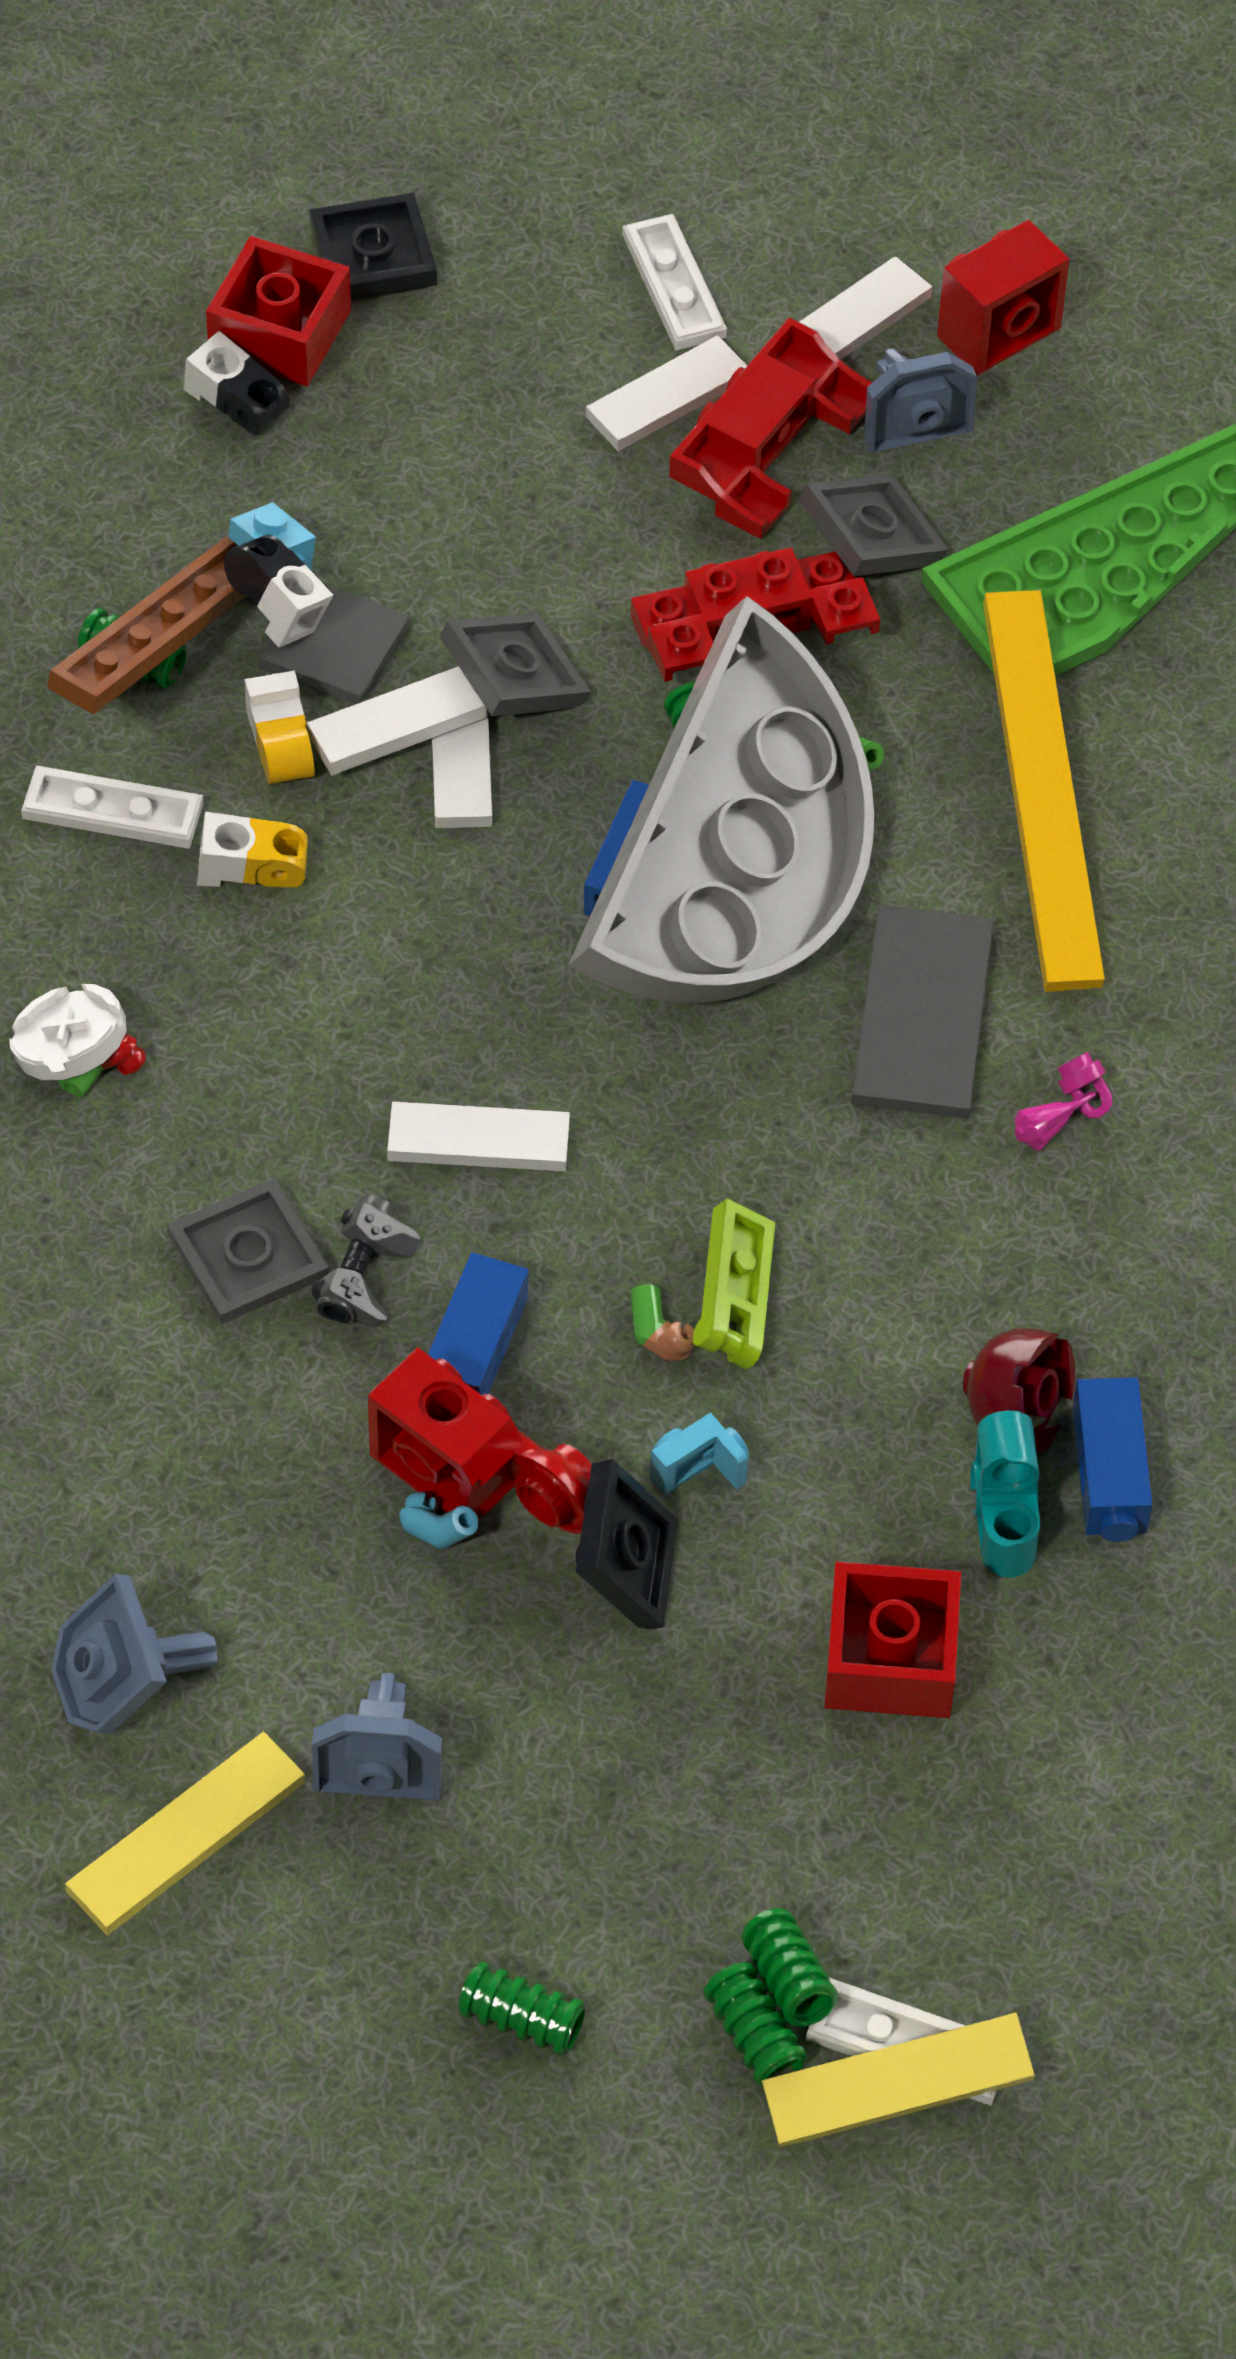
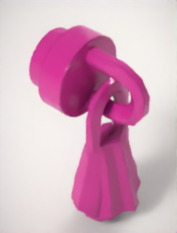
M1085 1052L1057 1068L1062 1079L1057 1081L1064 1095L1070 1093L1074 1100L1065 1103H1048L1018 1110L1015 1118V1137L1019 1142H1024L1035 1151H1041L1062 1129L1077 1108L1087 1118H1100L1108 1112L1113 1102L1111 1092L1102 1077L1106 1071L1099 1059L1092 1060L1089 1052ZM1093 1083L1101 1098V1106L1096 1109L1090 1106L1088 1102L1096 1096L1095 1091H1089L1084 1094L1081 1088Z

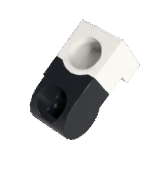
M220 331L186 359L184 391L199 401L203 398L206 399L222 413H227L232 421L254 436L262 433L289 409V396L278 379ZM211 358V362L207 365L206 362Z
M267 534L231 548L226 553L224 571L228 582L238 593L247 595L267 617L270 623L265 633L278 648L314 633L333 594L292 550H289L277 537Z

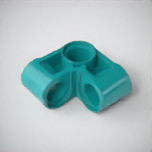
M1009 1410L995 1412L980 1421L977 1427L975 1457L970 1466V1488L976 1489V1510H973V1515L977 1516L980 1552L983 1563L992 1573L1000 1577L1014 1578L1028 1572L1036 1560L1040 1529L1038 1508L1039 1469L1032 1419L1024 1413ZM1006 1537H1009V1538H1015V1539H1017V1540H1008V1539H1005V1538H1006Z

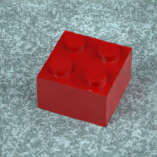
M1029 219L1010 230L1000 231L989 242L973 251L954 257L943 268L937 337L959 359L972 365L975 374L978 376L1061 329L1070 258Z
M250 235L206 310L207 339L209 340L220 331L273 376L308 387L351 312L350 267Z
M835 1561L824 1709L950 1719L956 1678L961 1571Z

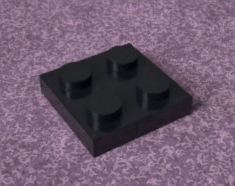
M414 192L309 209L310 226L319 257L350 267L351 299L437 285V269Z
M610 1459L592 1463L588 1492L584 1502L585 1512L580 1545L576 1550V1573L638 1628L664 1627L678 1518L615 1460Z

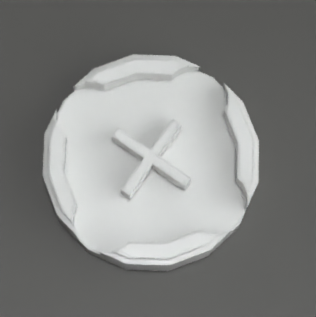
M81 984L83 991L69 993L67 987L57 988L33 1000L17 1016L12 1026L15 1035L13 1039H10V1049L16 1062L25 1074L40 1080H64L85 1074L104 1063L119 1048L127 1031L126 1016L113 993L95 984Z

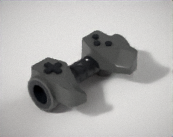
M365 1196L355 1208L344 1211L341 1222L344 1224L341 1232L351 1241L339 1268L327 1274L321 1280L315 1281L312 1288V1295L317 1300L314 1306L315 1311L320 1317L348 1325L356 1320L372 1327L378 1326L388 1319L389 1312L376 1301L362 1275L372 1252L387 1256L411 1257L415 1252L420 1237L414 1229L393 1218L395 1209L387 1200L377 1196Z

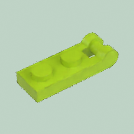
M726 1198L713 1208L702 1314L693 1332V1343L695 1346L710 1353L720 1350L727 1354L729 1362L747 1370L757 1362L763 1348L775 1222ZM729 1320L737 1323L736 1331L729 1328Z

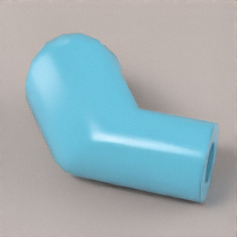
M424 1492L410 1494L405 1500V1508L399 1512L400 1523L405 1532L437 1549L450 1547L475 1533L478 1528L477 1515L471 1508L458 1506L442 1516L436 1514L438 1512V1502L434 1497L424 1501Z

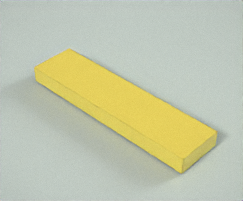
M263 1731L66 1882V1892L108 1936L305 1783V1773Z
M1016 2012L762 2080L779 2147H784L1034 2080L1035 2075Z

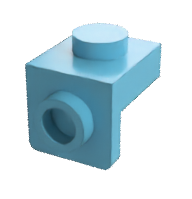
M269 503L230 519L228 537L238 546L269 534L282 541L311 570L316 536L275 503Z
M710 1412L684 1430L680 1428L673 1429L659 1439L654 1449L651 1450L650 1479L666 1495L714 1464L737 1490L746 1484L749 1451L742 1437L731 1427L725 1429Z

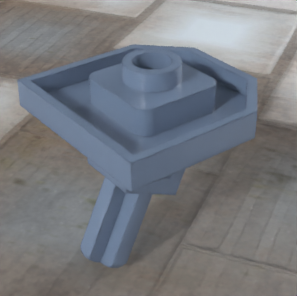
M896 349L885 350V358L876 362L877 372L881 376L867 387L864 442L869 453L973 431L977 376L972 365L948 352L909 360L906 356H901Z
M114 1574L60 1626L51 1671L68 1722L93 1732L111 1734L166 1683L164 1675L212 1668L217 1663V1645L214 1637L206 1632L158 1639L154 1627H147L131 1577L129 1575Z
M383 1673L380 1681L370 1682L367 1699H361L358 1715L344 1714L313 1729V1791L440 1801L442 1789V1738L411 1719H405L406 1685L394 1681V1674Z

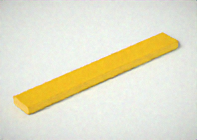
M1041 590L985 593L983 601L1044 991L1102 988L1105 977Z

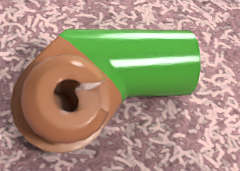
M645 1284L631 1290V1302L636 1341L666 1362H679L688 1358L691 1351L695 1348L693 1343V1327L686 1324L681 1328L680 1322L670 1323L663 1318L661 1292L658 1286Z

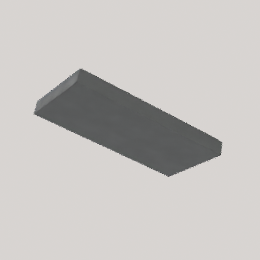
M878 905L851 1104L969 1119L994 918Z

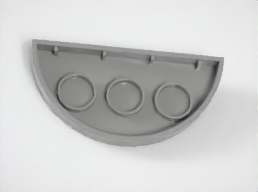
M748 596L724 617L568 966L586 976L626 993L675 1003H706L728 1000L752 993L777 981L816 952L837 931L850 913L861 892L869 868L874 837L873 791L867 760L850 714L833 683L813 655L780 621Z

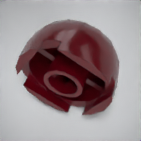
M1014 1328L992 1338L980 1350L975 1360L968 1364L963 1376V1391L968 1396L970 1412L977 1426L986 1416L1006 1410L1018 1411L1026 1414L1028 1417L1030 1415L1046 1417L1045 1422L1033 1428L1036 1453H1042L1050 1448L1062 1424L1046 1426L1060 1398L1072 1400L1075 1388V1361L1072 1346L1068 1340L1057 1338L1059 1336L1057 1333L1024 1328Z

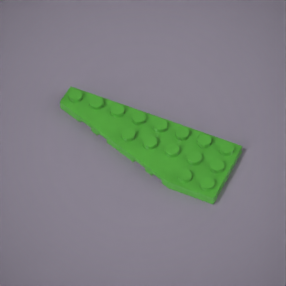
M1236 424L922 568L921 583L993 674L994 670L983 607L985 593L1041 590L1055 676L1106 653L1236 528Z

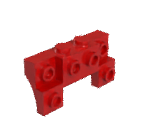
M789 317L747 367H739L733 373L726 391L716 403L711 401L706 404L698 417L696 426L670 455L669 477L714 500L715 516L762 539L791 505L792 494L790 489L780 485L765 475L764 472L812 416L850 434L866 415L867 387L872 382L853 371L841 361L826 345L816 330Z
M792 547L772 552H759L750 557L720 564H706L698 569L685 571L684 586L631 598L630 616L641 644L653 656L664 682L673 680V672L704 664L725 615L746 596L771 613L792 633L810 629L812 617L825 645L834 643V635L867 627L871 634L879 633L880 617L863 577L856 578L853 576L836 551L797 560Z

